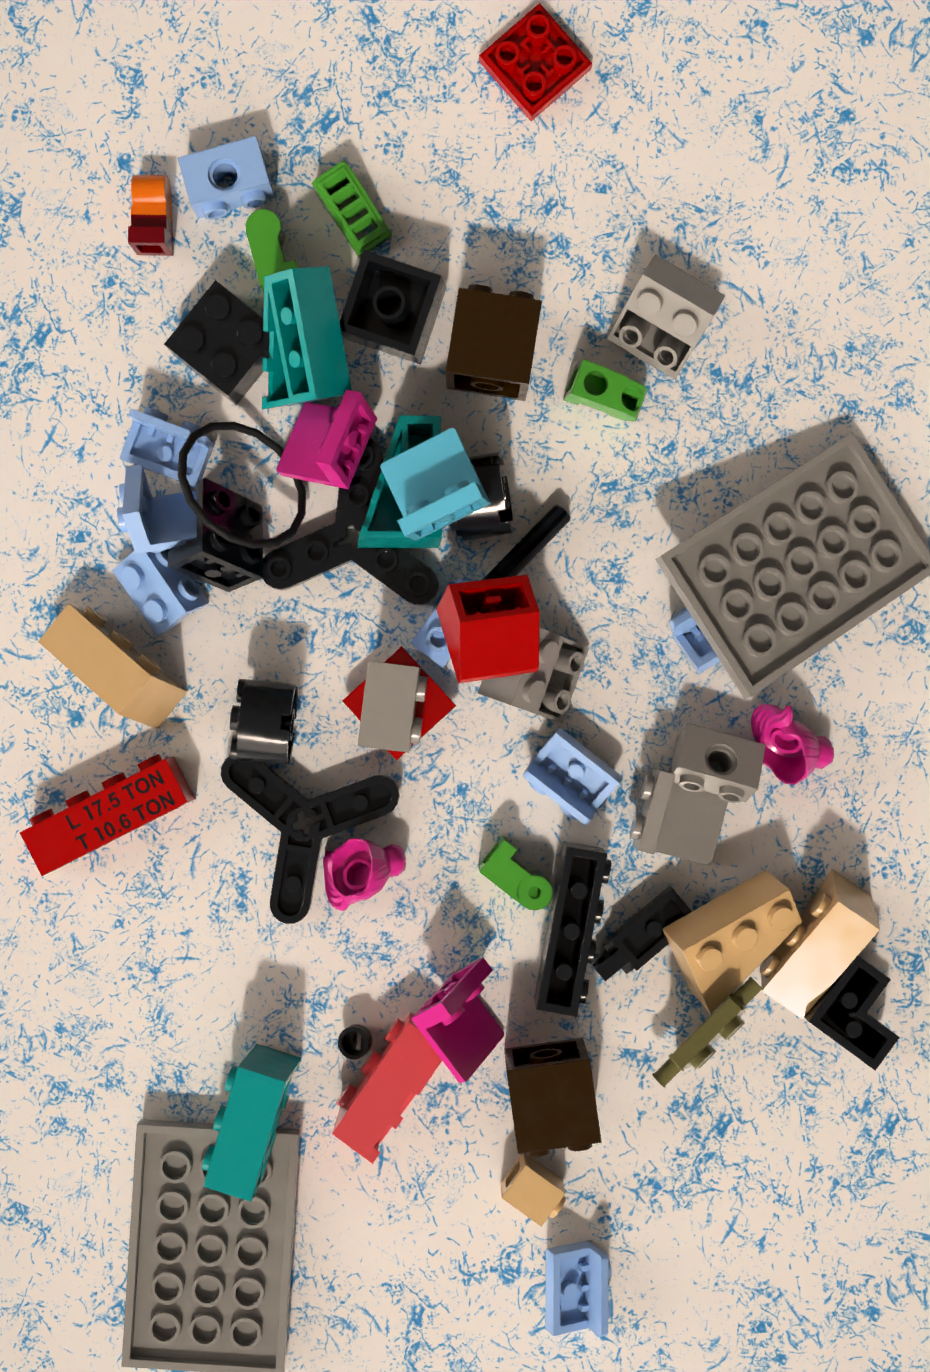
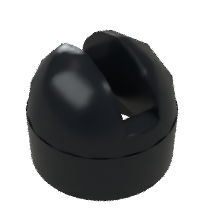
M360 1024L350 1025L340 1033L338 1048L346 1058L352 1060L360 1059L371 1049L373 1042L372 1034L365 1026ZM357 1032L361 1034L360 1050L356 1049Z

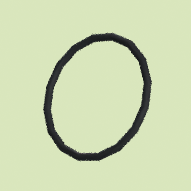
M210 422L190 433L179 451L178 479L187 504L206 527L229 542L253 549L278 546L296 534L306 515V490L302 480L293 478L298 491V513L290 528L275 538L251 540L231 534L211 520L194 499L186 477L188 453L198 438L211 431L235 430L256 437L275 451L281 458L284 449L260 430L237 422Z

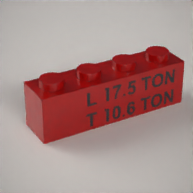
M160 754L152 756L137 764L140 772L126 778L124 772L119 773L101 783L104 790L90 796L87 790L66 800L67 809L57 814H54L53 810L49 809L30 818L29 821L32 826L21 831L20 835L41 876L53 872L195 800L196 798L175 757L162 760Z

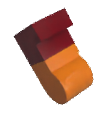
M133 175L131 181V226H128V244L137 255L173 256L172 193L169 178L167 175Z

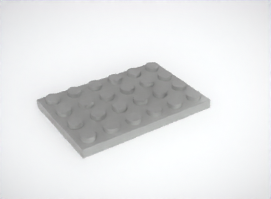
M853 432L655 559L744 699L752 697L930 576L929 550Z
M140 1119L136 1128L121 1367L194 1372L285 1371L300 1129H276L275 1134L277 1136L261 1185L252 1201L249 1202L203 1187L207 1171L202 1169V1163L209 1145L216 1144L219 1131L213 1130L214 1124Z

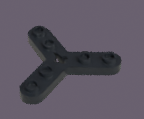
M369 438L349 489L339 488L335 523L265 555L263 558L262 579L267 585L277 590L291 589L353 561L413 605L430 603L436 597L439 589L436 574L431 568L404 548L355 549L352 544H344L337 548L334 546L335 542L339 543L348 537L347 529L354 527L357 532H360L364 524L371 498L381 473L380 466L383 463V453L373 439Z
M229 756L221 766V778L226 787L281 832L270 896V910L278 921L285 924H295L301 921L310 910L322 839L387 815L397 806L400 797L399 787L396 782L385 775L371 776L318 797L307 799L265 763L231 760ZM303 812L306 818L315 817L322 813L324 815V819L310 826V834H305L302 829L295 830L293 823L299 820L298 813Z

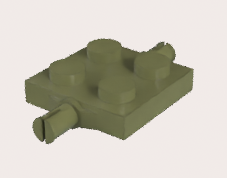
M750 976L734 994L731 993L729 995L730 997L673 1054L671 1053L668 1056L669 1059L652 1076L665 1088L681 1070L684 1071L691 1066L695 1069L701 1068L717 1052L712 1045L721 1036L725 1040H729L745 1024L740 1017L746 1012V1005L763 988Z

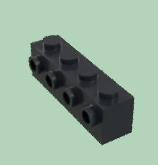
M563 841L534 995L537 1010L577 1017L579 1004L586 1003L589 980L584 979L587 963L593 964L596 952V940L592 939L594 924H600L604 908V900L599 899L602 883H608L611 871V860L607 859V853L603 848Z

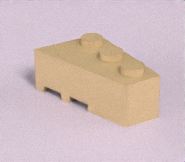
M68 603L38 642L119 715L158 729L187 691L161 671L162 668L155 661L133 649L134 643L117 630L112 632L104 626L107 620L89 606L83 611Z
M831 869L801 913L802 923L779 945L775 952H772L763 961L760 967L762 992L802 1019L880 930L872 896L833 869Z
M764 870L663 928V932L689 990L711 1014L802 923L790 889L767 870Z

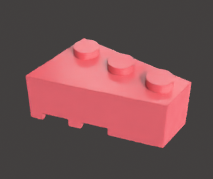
M411 1012L404 1022L398 1018L384 1037L388 1043L380 1054L376 1051L371 1053L360 1070L365 1075L356 1087L350 1083L336 1102L340 1109L332 1134L372 1164L380 1154L378 1148L383 1138L392 1127L397 1129L403 1120V1117L400 1115L415 1095L421 1093L442 1061L411 1020L414 1016Z

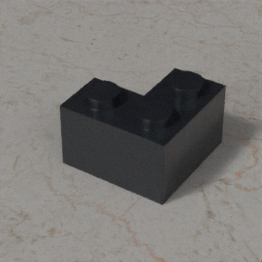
M857 956L804 1016L808 1022L875 1071L900 1038L888 1027L867 1013L891 979L860 956Z

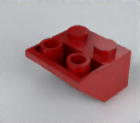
M528 575L448 584L436 610L458 684L537 672L539 669L540 611Z

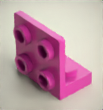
M346 390L340 405L337 407L309 402L304 403L277 465V472L285 477L349 489L377 421V417L361 392Z
M484 957L454 972L411 1018L459 1083L468 1081L504 1037V1031L477 997L485 988L482 982L493 971Z

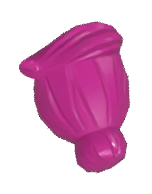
M761 703L754 709L751 717V729L755 741L766 745L763 764L770 768L780 781L785 784L795 785L809 776L815 768L823 769L833 762L834 748L830 740L825 736H815L808 727L793 720L791 706L786 705L784 710L776 705Z
M351 838L334 852L326 850L323 857L325 892L329 903L336 910L345 911L351 904L365 901L380 892L389 877L399 876L405 870L406 857L403 849L395 844L381 848L372 841Z

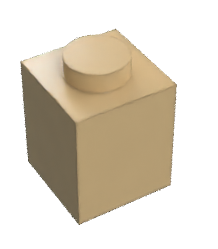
M526 1153L521 1154L501 1182V1198L541 1227L549 1216L554 1218L558 1215L566 1200L563 1179L534 1158L527 1156Z

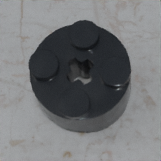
M501 452L469 457L491 504L451 523V531L456 530L457 537L462 536L464 541L513 533V527L509 523V521H513L508 480L507 476L501 477L500 466L504 465Z
M239 679L236 700L237 703L241 704L240 706L233 705L230 715V730L237 731V736L232 737L230 759L277 765L289 764L295 736L293 728L294 719L297 717L298 687L289 683Z

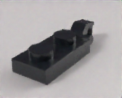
M668 886L608 937L609 940L602 945L606 952L592 966L604 981H607L620 969L626 974L633 969L639 970L669 944L663 928L692 911L675 890Z

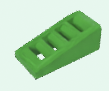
M345 160L312 182L315 194L359 259L362 256L363 250L370 252L392 237L389 228ZM344 183H347V185H345L344 187H342L341 189H339L338 191H336V192L333 193L332 195H329V193H331L332 191H334L335 189H337L338 187H340V186L343 185ZM352 195H355L357 199L339 211L337 206ZM363 209L366 211V215L351 225H348L346 222ZM374 223L376 229L358 241L355 234Z

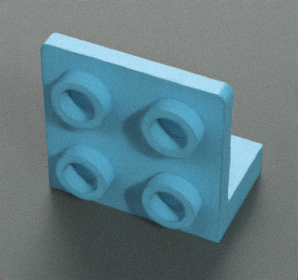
M450 428L383 462L380 466L403 518L397 520L405 537L414 541L491 504L461 438L454 428Z

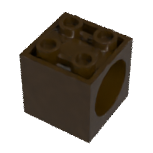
M479 284L469 285L468 289L459 287L446 365L447 389L525 401L530 381L542 300H536L534 295L523 291H511L509 295L493 293L492 288Z
M583 1038L504 1048L518 1154L526 1153L529 1157H542L550 1154L552 1149L568 1147L570 1151H584L590 1149L593 1146L592 1144L602 1143L590 1057Z

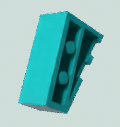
M330 267L291 268L264 276L263 331L269 332V357H263L262 371L269 372L268 396L262 397V410L342 396L346 390L352 391Z
M399 415L384 462L440 434L441 416ZM381 470L358 537V548H439L442 540V528L417 541L405 537L397 521L403 518L402 513Z
M256 1044L238 1067L232 1066L224 1089L230 1092L226 1106H220L213 1126V1130L219 1131L216 1144L209 1145L202 1163V1169L207 1171L203 1187L249 1202L252 1201L261 1185L277 1136L275 1133L283 1108H286L289 1099L287 1091L294 1072L299 1068L301 1057Z

